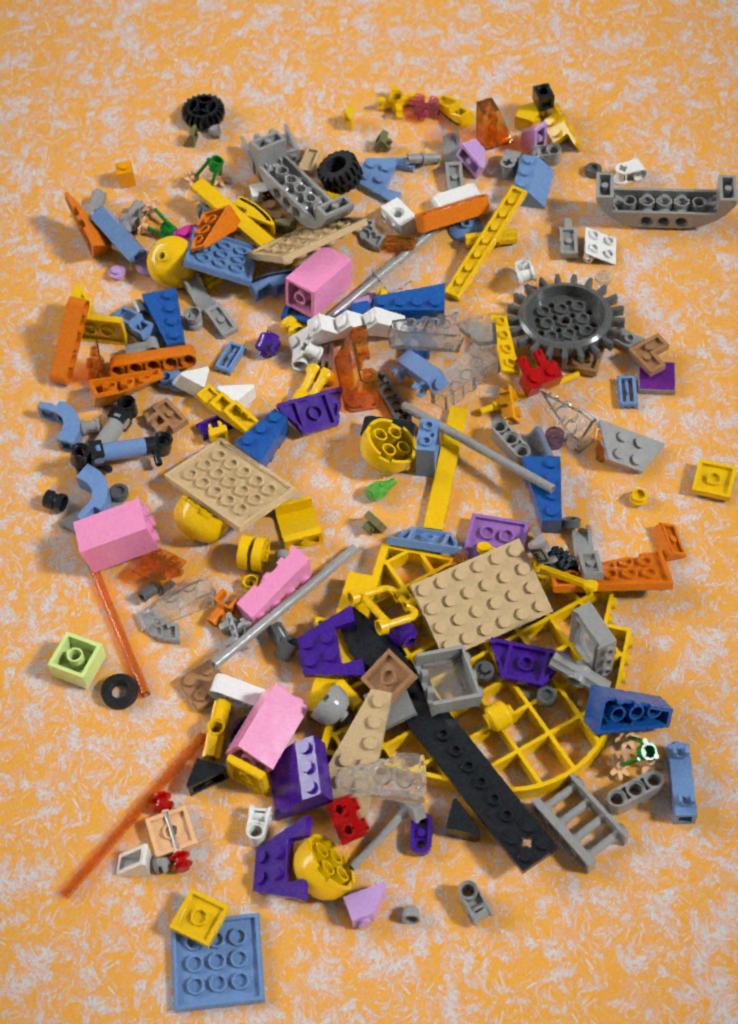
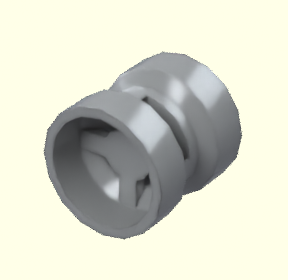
M198 307L187 308L184 311L187 329L190 331L200 330L203 327L201 310Z

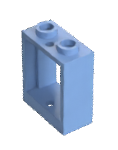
M420 419L415 448L417 476L434 477L440 450L439 420Z

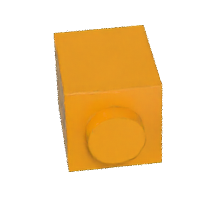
M131 160L115 163L120 189L136 186Z

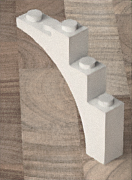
M373 307L364 314L346 310L335 318L319 313L307 321L308 326L289 337V344L292 354L293 349L306 339L310 340L311 344L315 346L333 340L358 336H379L397 339L408 332L404 315L378 307Z

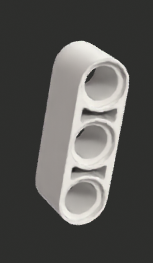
M470 183L438 193L433 196L431 202L434 208L481 195L475 184Z
M218 673L214 677L209 695L217 700L226 699L232 702L233 706L250 712L265 689Z

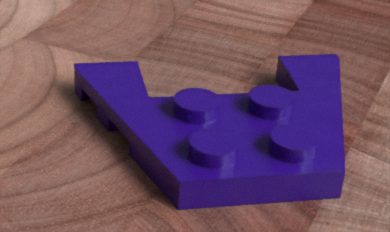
M348 606L297 638L302 671L305 677L331 678V676H342V678H361L366 673L365 663L362 658L347 663L342 662L336 631L356 625L352 606Z
M303 816L256 849L253 881L254 892L307 901V881L299 879L291 882L293 842L311 837L312 818Z

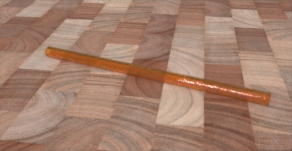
M87 564L131 674L137 684L138 691L142 698L150 696V690L101 572L93 573Z
M203 731L196 735L60 891L66 899L70 898L149 807L154 794L162 791L206 741L207 735Z

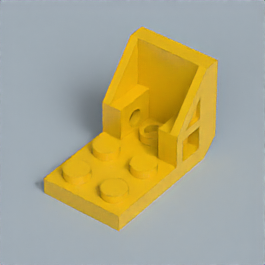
M74 284L70 296L88 300L90 303L82 341L127 345L129 339L123 318L92 314L94 307L90 298L81 285Z

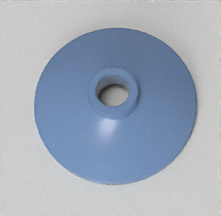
M476 218L449 226L451 237L459 242H465V234L483 231L482 223Z

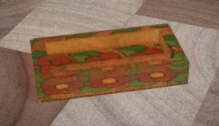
M386 235L381 244L382 251H414L419 239L417 235Z

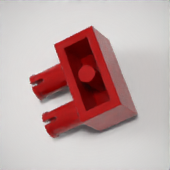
M538 349V351L536 350L531 354L538 365L535 369L531 367L526 355L515 360L522 372L519 384L527 398L559 385L563 377L556 361L548 362L542 349Z
M348 794L325 805L342 846L369 834L367 830L370 827L366 818H362L359 809H361L357 797L353 798L352 794Z

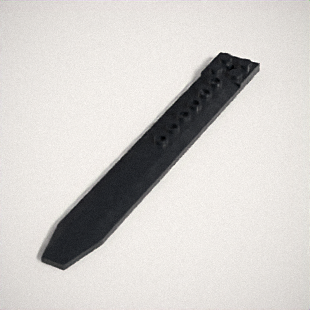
M352 607L356 625L340 630L354 659L362 658L364 660L366 672L390 649L417 675L415 668L387 634L379 636L375 629V623ZM417 678L407 688L417 715L404 721V723L523 875L556 852L558 846L532 813L530 814L450 712L431 716L420 681ZM523 840H531L532 847H523Z

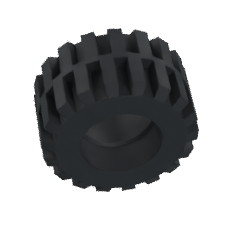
M348 150L335 151L322 160L317 169V174L328 192L340 195L355 189V186L359 185L360 180L363 178V171L354 153Z

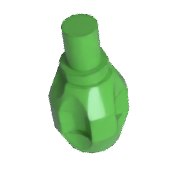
M391 478L388 481L372 483L365 491L366 497L370 501H378L384 498L391 487L396 485V480Z

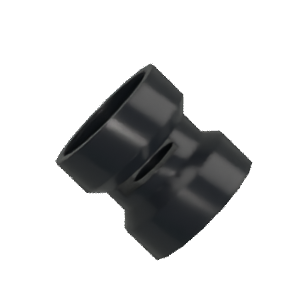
M50 489L45 492L42 499L43 507L48 509L54 508L57 512H63L68 504V496L66 494H57Z

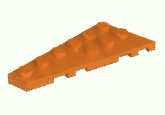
M657 549L655 553L649 555L646 552L640 553L637 558L623 557L602 562L604 579L595 580L598 582V590L595 592L673 590L674 586L661 549ZM564 571L574 576L583 578L581 571ZM550 576L553 593L586 592L583 587Z

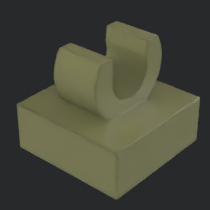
M385 130L380 132L375 139L373 151L379 153L383 149L385 152H389L391 149L390 145L393 142L390 138H387L389 132Z
M369 510L364 515L368 522L362 528L370 536L375 533L376 529L381 533L387 529Z

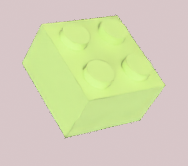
M66 632L47 665L52 676L88 689L105 660L106 653L102 644Z

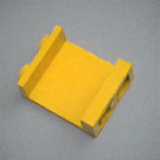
M311 496L285 501L275 508L285 550L290 552L289 549L293 545L298 549L323 543L322 531L316 519Z

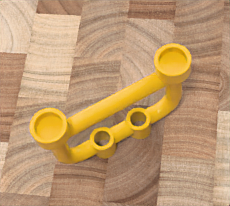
M382 585L361 592L357 589L347 592V599L352 607L360 605L362 602L378 618L375 620V629L379 636L388 634L390 628L414 621L419 614V607L415 598L409 599L408 591L405 588L398 590L394 586ZM389 593L393 595L394 601L401 603L406 613L410 612V614L390 620L369 597Z

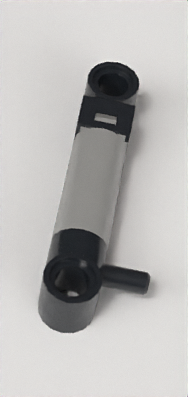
M123 395L118 399V407L113 406L107 415L108 421L95 440H101L102 443L114 442L123 431L127 432L133 423L132 419L138 415L136 401L133 396ZM107 464L95 467L107 473H111L113 469L112 466ZM75 468L78 475L82 469Z

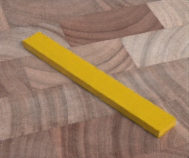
M204 178L190 186V190L213 210L231 205L241 220L237 230L257 248L275 240ZM298 258L293 259L291 264L283 265L278 263L277 265L283 270H288L297 263Z
M514 185L510 187L445 288V296L460 301L526 198V190Z
M450 405L446 424L464 434L469 408ZM446 434L443 436L423 528L443 531L462 444Z

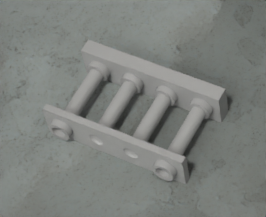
M573 773L569 775L568 786L551 799L542 801L538 796L531 802L532 812L587 874L594 870L595 856L617 839L623 846L628 842L629 835L626 827L621 823H617L588 791L583 780ZM575 791L583 801L562 817H556L552 812V808ZM589 807L597 817L576 833H570L566 828V824ZM604 823L612 833L590 850L585 849L580 844V840Z

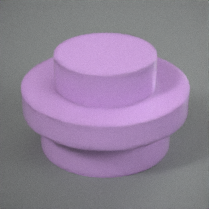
M114 265L109 269L108 274L114 281H120L125 277L126 271L123 266Z

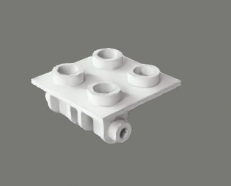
M586 227L584 237L585 255L583 257L585 262L591 263L597 258L616 265V238Z

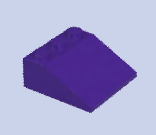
M312 735L295 741L284 749L273 770L270 771L275 820L277 821L333 802L325 743Z

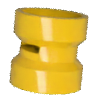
M293 316L285 317L280 323L281 330L287 333L288 337L304 328L300 323H297Z

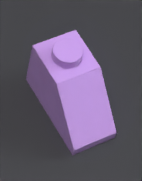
M547 122L537 123L525 129L521 133V146L529 151L534 145H546Z
M475 138L462 143L456 156L474 178L477 179L485 167L486 150Z
M385 882L343 897L353 929L356 927H367L375 920L387 895Z

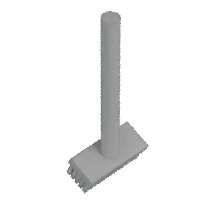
M408 794L401 797L397 796L399 812L349 865L356 870L406 816L416 824L426 818L424 806Z

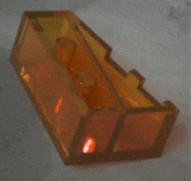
M492 97L476 102V139L486 151L514 142L503 116Z

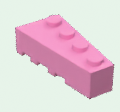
M294 545L289 549L291 553L285 559L281 557L276 562L278 565L271 573L267 571L262 576L260 585H254L236 603L238 613L246 621H251L253 626L312 578L309 558Z

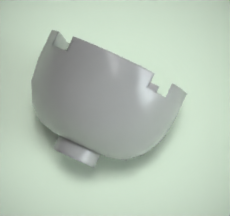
M335 683L310 716L322 725H334L338 721L342 723L349 715L347 709L350 703L347 693Z

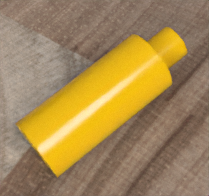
M344 679L337 681L336 684L349 697V708L354 713H357L364 701Z

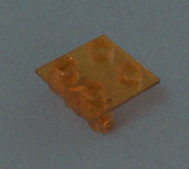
M95 339L94 345L90 347V357L86 359V368H89L88 380L107 377L104 357L100 355L97 339Z
M159 547L158 550L147 553L133 568L132 572L165 587L174 576H182L184 572L182 567L187 561Z

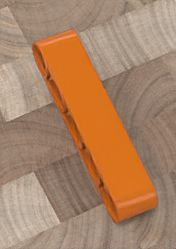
M477 195L415 214L417 232H428L490 213L488 195Z
M70 296L67 301L49 374L51 382L68 386L72 380L90 303L88 300Z
M185 344L115 355L109 360L110 376L154 368H160L161 372L190 368L196 364V349L193 345Z

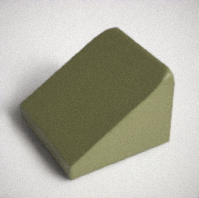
M193 124L185 138L184 147L194 148L199 136L195 124Z
M293 217L274 220L275 231L278 234L286 235L296 230L295 218Z

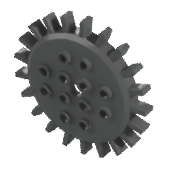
M555 274L554 283L547 285L543 277H540L539 288L536 290L528 283L525 284L527 297L515 293L514 303L519 305L508 304L507 314L517 316H507L509 326H516L509 328L511 337L523 336L517 339V348L521 349L528 344L532 346L529 349L530 358H533L531 354L534 351L542 349L548 362L551 361L553 355L561 356L562 366H566L568 356H577L579 363L584 364L585 353L590 352L596 359L600 358L601 350L598 348L600 345L610 351L613 349V341L608 339V337L617 340L621 339L622 330L612 327L624 328L625 318L616 317L623 316L624 306L610 307L617 304L618 296L614 294L604 298V295L607 294V286L605 284L599 289L594 290L592 289V278H589L584 285L577 284L576 274L572 275L570 283L561 282L560 275ZM562 321H567L568 324H563V323H561V322H562Z

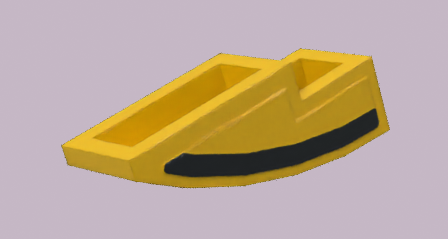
M446 94L431 100L432 105L455 126L463 129L475 122L472 110L463 107L461 100Z
M239 196L233 204L269 235L275 237V223L271 217L254 202Z

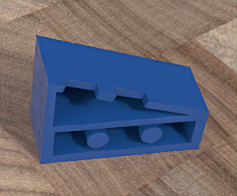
M272 410L235 442L236 448L267 467L269 462H272L275 452L278 448L280 449L290 432L288 418L278 410Z

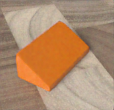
M659 522L652 529V534L658 549L662 550L665 561L685 558L686 553L675 524Z

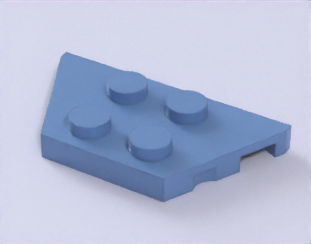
M413 526L398 532V537L389 535L387 540L389 545L408 547L419 551L426 550L434 554L445 553L462 556V546H458V541L451 532Z

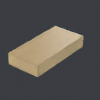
M306 147L298 167L308 176L314 175L322 156V149Z

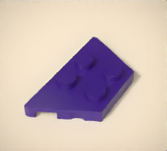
M343 387L278 403L276 408L288 418V421L303 436L334 428L339 425L340 401Z
M491 637V647L501 681L541 688L557 673L548 667L556 650Z

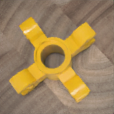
M390 84L391 92L389 97L381 96L377 98L378 110L390 107L393 112H396L397 119L403 118L402 111L404 105H416L415 92H409L407 95H404L402 91L398 90L397 84Z

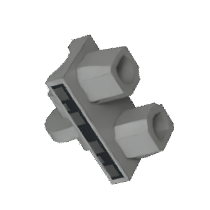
M231 612L225 614L226 620L219 624L220 630L224 635L232 634L231 637L224 640L226 648L253 627L251 621H245V618H234ZM248 645L244 646L241 650L249 649Z

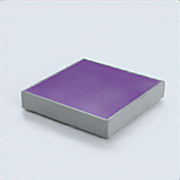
M664 362L666 364L665 369L652 377L638 364V393L675 395V362Z

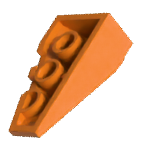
M68 191L65 192L67 205L92 257L95 258L112 251L113 243L94 223L90 218L91 215Z
M231 205L203 213L197 222L198 229L195 230L196 237L192 241L191 252L205 249L237 230L241 220Z
M160 368L88 380L93 406L102 408L113 404L121 396L131 395L163 379V374Z

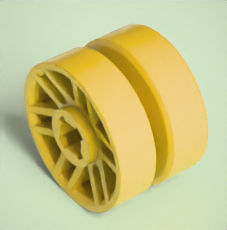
M243 534L237 549V568L243 570L251 568L254 572L263 573L269 559V538L260 536L255 538L254 535Z

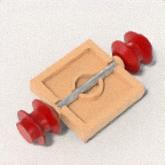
M160 791L154 794L151 803L156 804L153 808L154 812L161 814L147 818L145 822L156 858L169 857V861L174 863L171 867L172 871L184 873L193 864L192 860H187L190 853L185 850L197 847L199 844L186 805L171 810L174 806V802L168 801L171 798V794Z

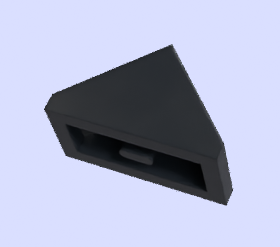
M197 758L186 783L190 796L228 779L227 769L224 765Z
M456 797L452 801L448 816L446 836L476 843L479 841V831Z

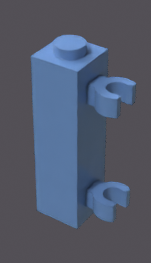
M101 206L94 211L90 218L127 260L136 264L147 253L144 247L110 209Z
M411 349L396 359L400 368H395L391 371V374L394 376L399 374L395 379L398 383H402L406 375L417 383H414L411 388L415 391L420 388L419 392L416 393V396L419 398L425 396L427 390L436 395L449 384L439 368Z
M672 742L667 744L665 754L673 824H695L697 807L689 743Z

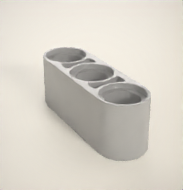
M496 419L492 422L491 439L511 461L522 466V456L520 455L530 456V447L504 419Z
M651 770L612 789L607 795V811L612 815H620L658 796L663 787V775L656 770ZM654 781L658 785L652 786L648 782ZM630 791H638L639 795H633ZM619 800L621 804H613L611 801Z

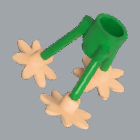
M213 155L211 158L207 157L206 162L196 173H193L192 170L189 173L184 172L186 176L184 180L190 181L189 186L199 181L200 173L207 165L212 175L208 179L213 187L218 183L224 187V182H230L226 178L228 173H222L225 161L218 155Z
M159 196L154 197L143 207L142 211H146V215L143 216L140 225L137 227L138 236L140 233L142 234L143 230H149L163 238L173 236V232L177 230V227L169 222L159 211L161 206L159 203L162 201V199H158ZM150 212H156L164 221L160 226L161 232L149 227V224L146 223L147 215Z
M636 731L617 732L621 736L614 740L617 743L622 742V750L626 748L627 744L631 749H634V742L640 743L636 749V757L624 762L623 754L619 759L615 754H612L613 761L607 762V765L613 768L610 771V775L617 773L619 781L622 780L623 775L626 777L630 776L626 768H629L632 763L643 766L641 774L646 773L648 769L651 771L655 770V768H663L657 762L660 760L661 755L657 754L656 746L648 743L646 738L640 739L639 736L634 735Z

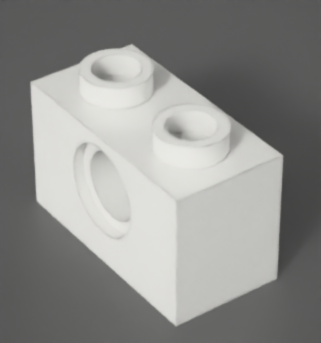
M398 197L381 206L380 216L382 221L387 223L392 231L401 238L417 229L415 214Z

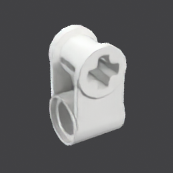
M637 158L619 163L615 167L614 183L624 186L640 181L647 175V170Z
M529 258L520 259L515 262L520 285L530 280H537L534 267Z
M308 339L304 340L292 351V368L297 371H304L308 364L314 363L321 358L323 348L311 344V341Z
M251 804L249 807L246 835L249 845L254 848H259L267 841L269 826L273 816L272 806L262 808ZM256 832L261 833V834H260L259 836H257V837H253V836H252V835H253L254 833H256Z

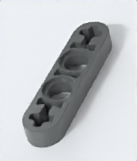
M384 371L375 372L372 375V384L392 418L403 420L400 415L402 413L404 419L412 422V415L401 410L400 407L397 409L391 407L394 403L401 405L404 401L388 374ZM387 390L393 392V394L389 396L384 395L383 393Z

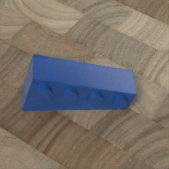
M445 283L374 296L373 307L404 315L406 324H445Z
M176 288L142 294L144 305L159 333L164 347L185 345Z
M522 456V467L556 485L555 490L549 493L526 480L541 533H561L560 456Z
M591 685L584 722L595 735L668 728L673 708L661 696Z

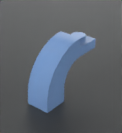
M60 400L57 406L52 403L39 402L37 408L41 418L63 425L56 438L61 450L71 452L74 444L83 442L80 419L72 406Z
M87 463L76 476L79 488L89 492L92 496L88 504L76 516L77 521L108 510L111 507L110 490L104 475L97 468Z

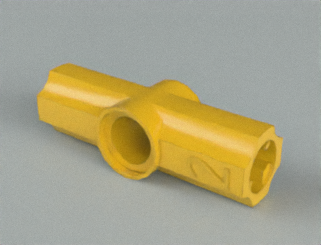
M505 229L492 250L497 249L499 245L518 243L517 229ZM481 232L465 234L466 249L472 248Z
M226 699L214 700L211 718L207 724L208 732L202 758L213 763L221 761L224 742L228 737L227 728L232 702ZM216 729H222L220 732H213Z

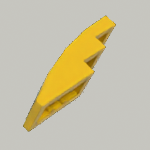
M210 383L196 394V398L244 434L259 422L236 399L233 401L223 391L220 393Z

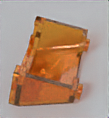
M366 325L356 326L351 329L334 358L339 387H343V392L341 393L345 410L350 413L381 408L380 383L377 372L371 368L361 369L364 359H370Z

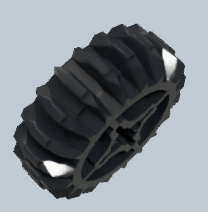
M204 92L203 95H192V98H188L182 107V117L186 125L192 128L193 124H195L197 130H209L212 125H220L225 116L223 102L216 95L212 96L211 93L206 95Z

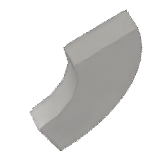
M367 218L368 225L362 227V230L358 232L359 237L368 248L380 252L386 238L376 231V220Z
M158 609L138 612L143 629L153 639L165 644H181L179 624L163 620L159 615Z

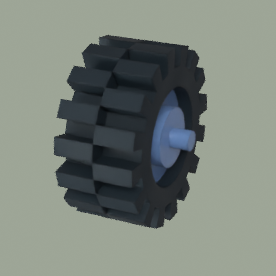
M553 546L551 551L547 553L549 557L555 555L558 561L544 565L563 572L568 570L579 571V566L576 564L577 561L573 560L574 557L569 555L567 550L564 551L562 547Z

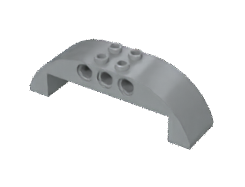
M278 130L249 142L254 163L267 189L305 227L318 229L349 215L354 209V203L345 194L332 199L287 156V139Z
M596 172V201L604 213L626 225L644 228H693L719 220L736 206L738 202L736 175H719L716 190L614 187V172Z

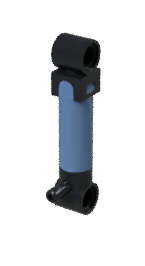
M160 431L151 437L102 443L101 440L88 441V445L76 443L71 448L70 463L73 467L82 469L89 462L91 466L96 467L103 466L104 461L153 455L155 465L159 467L163 464L161 457L168 456L171 452L173 437L166 431Z

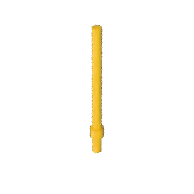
M576 371L563 376L559 385L580 378V373ZM524 391L518 393L519 400H516V402L527 398ZM497 399L492 401L491 404L479 408V412L481 415L491 411L496 412L507 405L501 406L500 400Z

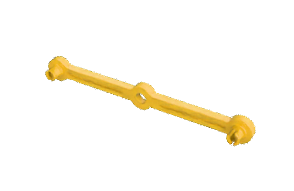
M479 542L476 547L480 555L495 549L488 542ZM535 559L530 560L535 573L541 572L583 587L587 596L588 593L589 596H593V592L598 590V582L595 580H586L544 564H537Z

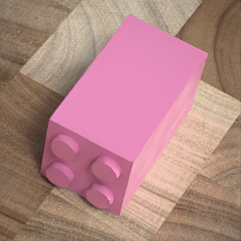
M323 245L320 250L316 251L286 277L285 304L309 317H314L321 313L351 286L352 259Z
M139 498L73 522L79 552L93 573L159 549L157 541H160L157 530H154L153 527L156 526L154 517L150 515L147 505H143Z
M275 683L261 693L225 754H232L266 773L273 770L308 711L309 706L300 697L291 695L286 687Z

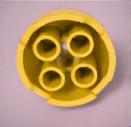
M166 236L153 244L147 256V269L156 283L168 289H180L184 287L182 283L183 278L187 281L192 279L194 276L193 272L196 270L182 266L189 241L179 236Z
M379 418L370 422L360 439L361 454L373 469L386 474L399 473L405 470L414 460L416 441L405 427L397 426L392 423L393 420Z
M182 495L174 508L173 517L176 526L186 534L185 537L193 542L197 540L203 543H215L221 540L230 528L228 524L186 495Z
M313 834L295 852L293 868L297 880L304 879L307 881L308 893L311 896L323 901L337 900L349 892L352 885L355 884L354 872L346 856L341 858L340 854L333 848L335 844L323 835ZM341 863L343 864L345 870L339 866Z

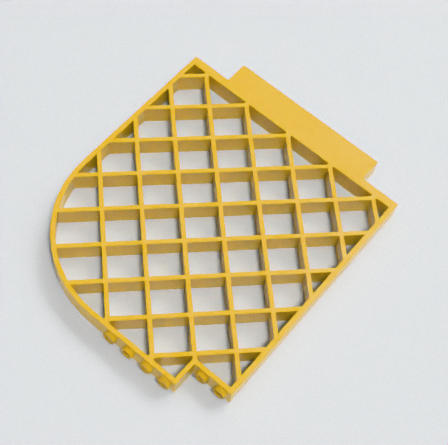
M382 543L372 576L349 571L336 614L351 606L347 599L348 591L357 589L361 592L381 586L384 574L389 577L398 590L405 588L408 591L409 599L413 598L409 587L411 584L467 560ZM408 563L419 564L426 574L404 585L395 570ZM536 574L545 594L551 592L550 576ZM614 591L593 592V596H589V593L587 596L586 592L563 593L569 601V605L552 614L541 617V620L521 631L519 628L509 631L511 636L505 639L530 645L528 640L549 630L560 644V647L555 650L569 653V657L575 661H583L573 643L569 641L558 624L570 618L572 610L583 604L591 602L593 605L599 601L608 602L604 622L616 639L625 641L623 652L617 647L615 650L613 668L620 666L615 689H620V684H625L627 672L623 670L624 666H629L631 654H627L628 648L632 649L634 637L630 636L632 628L612 625L614 615L610 614L611 609L615 610L617 603ZM387 594L377 599L378 595L369 597L381 611L397 604L391 594ZM362 602L360 605L353 606L370 620L372 615H374ZM419 608L418 617L412 621V624L415 628L423 626L433 642L412 653L407 648L398 647L413 667L416 653L438 650ZM337 630L342 662L354 661L355 659L348 650L341 630ZM487 642L477 645L481 653L471 658L472 669H474L475 664L479 661H488L494 666V670L500 677L492 647ZM456 662L448 663L451 667L450 670L430 680L434 693L439 700L442 699L436 690L458 678L463 684ZM554 676L547 685L557 691V700L565 708L571 719L549 730L537 713L538 710L544 707H541L536 699L529 702L516 683L501 681L500 679L483 689L484 698L481 699L479 707L484 714L485 707L489 706L486 702L487 700L508 689L521 706L514 711L515 715L512 716V725L528 717L541 736L520 748L517 747L506 731V728L495 732L484 727L469 736L474 744L478 745L498 734L510 753L491 763V765L499 773L517 762L532 783V785L510 787L519 800L538 797L567 785L571 773L575 776H580L598 757L610 734H602L599 739L584 722L585 711L580 713L567 695L578 688L571 685L568 681L560 685ZM315 677L307 702L309 709L306 712L307 719L314 720L310 716L311 713L326 696L331 687L341 679H344L358 695L370 690V688L362 680L351 685L353 677ZM474 707L450 711V714L455 719ZM340 721L334 725H326L321 741L326 745L328 763L336 752L331 751L332 746H335L336 749L338 748L351 724L338 731ZM579 728L593 749L577 765H574L557 739ZM410 729L386 743L383 741L380 760L385 757L388 763L379 761L377 774L458 792ZM416 740L428 759L412 768L399 766L392 753ZM548 745L566 772L542 782L525 757ZM435 769L438 774L430 773V771Z

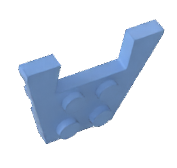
M366 158L361 167L363 178L360 180L359 185L356 186L369 194L374 193L382 201L390 202L397 197L400 199L401 192L387 188L397 169L413 173L417 164H407L406 158Z

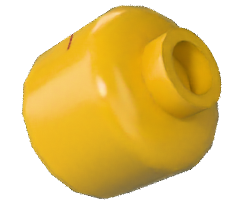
M497 701L485 707L482 719L489 730L492 729L495 732H499L512 725V716L515 713L510 704L506 705L503 701Z

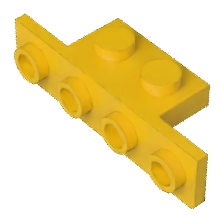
M558 103L554 104V108H552L554 112L541 121L547 122L548 135L553 143L558 145L570 137L573 144L581 152L583 150L580 145L582 143L578 135H574L576 131L572 125L567 124L569 120L564 113L561 114L563 110Z
M490 315L489 320L501 372L519 374L520 370L515 362L517 358L507 316Z

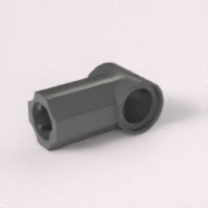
M275 622L267 628L268 636L277 648L275 655L280 660L289 662L298 650L297 639L289 635L281 622Z

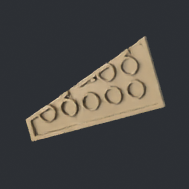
M375 689L370 690L328 764L333 801L352 794L353 798L357 797L361 809H359L362 818L365 817L366 820H368L393 695L391 692ZM325 805L314 808L318 810L327 811Z

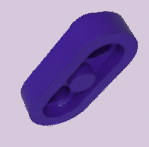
M427 813L426 818L420 820L417 824L411 820L410 848L417 856L427 855L432 848L433 823L431 816ZM424 823L426 826L420 828L418 825ZM420 843L425 845L423 848L417 847Z

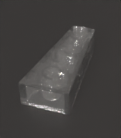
M453 312L452 315L448 316L438 314L437 317L432 318L422 316L421 319L417 320L414 318L392 320L387 334L390 349L459 353L465 338L458 312Z
M471 342L444 373L449 384L436 395L431 393V403L446 411L450 408V405H455L462 400L468 392L472 393L482 382L485 383L490 380L493 374L501 372L498 355Z

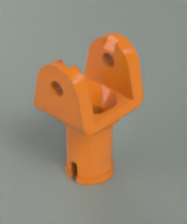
M221 589L214 597L216 607L206 619L214 627L218 626V623L225 614L231 612L234 615L238 609L236 603L240 600L239 598H235L229 606L223 603L227 595L224 589Z

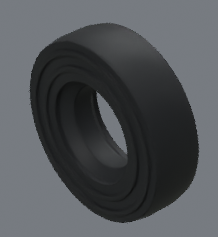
M123 673L114 674L108 677L102 684L101 696L108 707L122 710L130 707L136 701L138 687L131 676ZM116 686H125L127 688L125 696L116 698L112 695V690Z

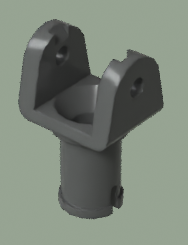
M158 570L150 575V585L139 591L138 597L144 603L156 594L166 597L175 588V582L170 580L162 584L160 581L163 578V572Z

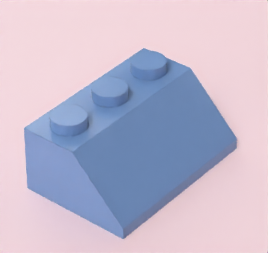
M522 154L513 185L527 191V196L520 206L545 209L554 170L537 156Z

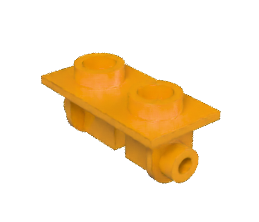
M508 384L509 389L503 387L498 392L500 405L508 406L501 408L502 417L508 424H512L513 420L520 424L519 418L522 417V414L516 400H519L518 392Z

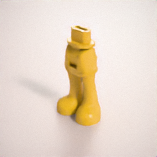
M308 364L305 369L306 376L300 388L295 391L292 400L319 393L325 384L334 385L337 381L336 375L326 367L321 369L318 364ZM314 379H317L310 392H307Z

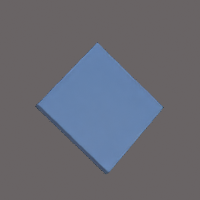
M194 227L182 266L250 287L256 260L249 259L247 252L257 247L225 236L205 249L191 252V244L196 237L195 230L198 229Z
M259 913L227 916L209 949L171 930L175 1013L265 1003Z

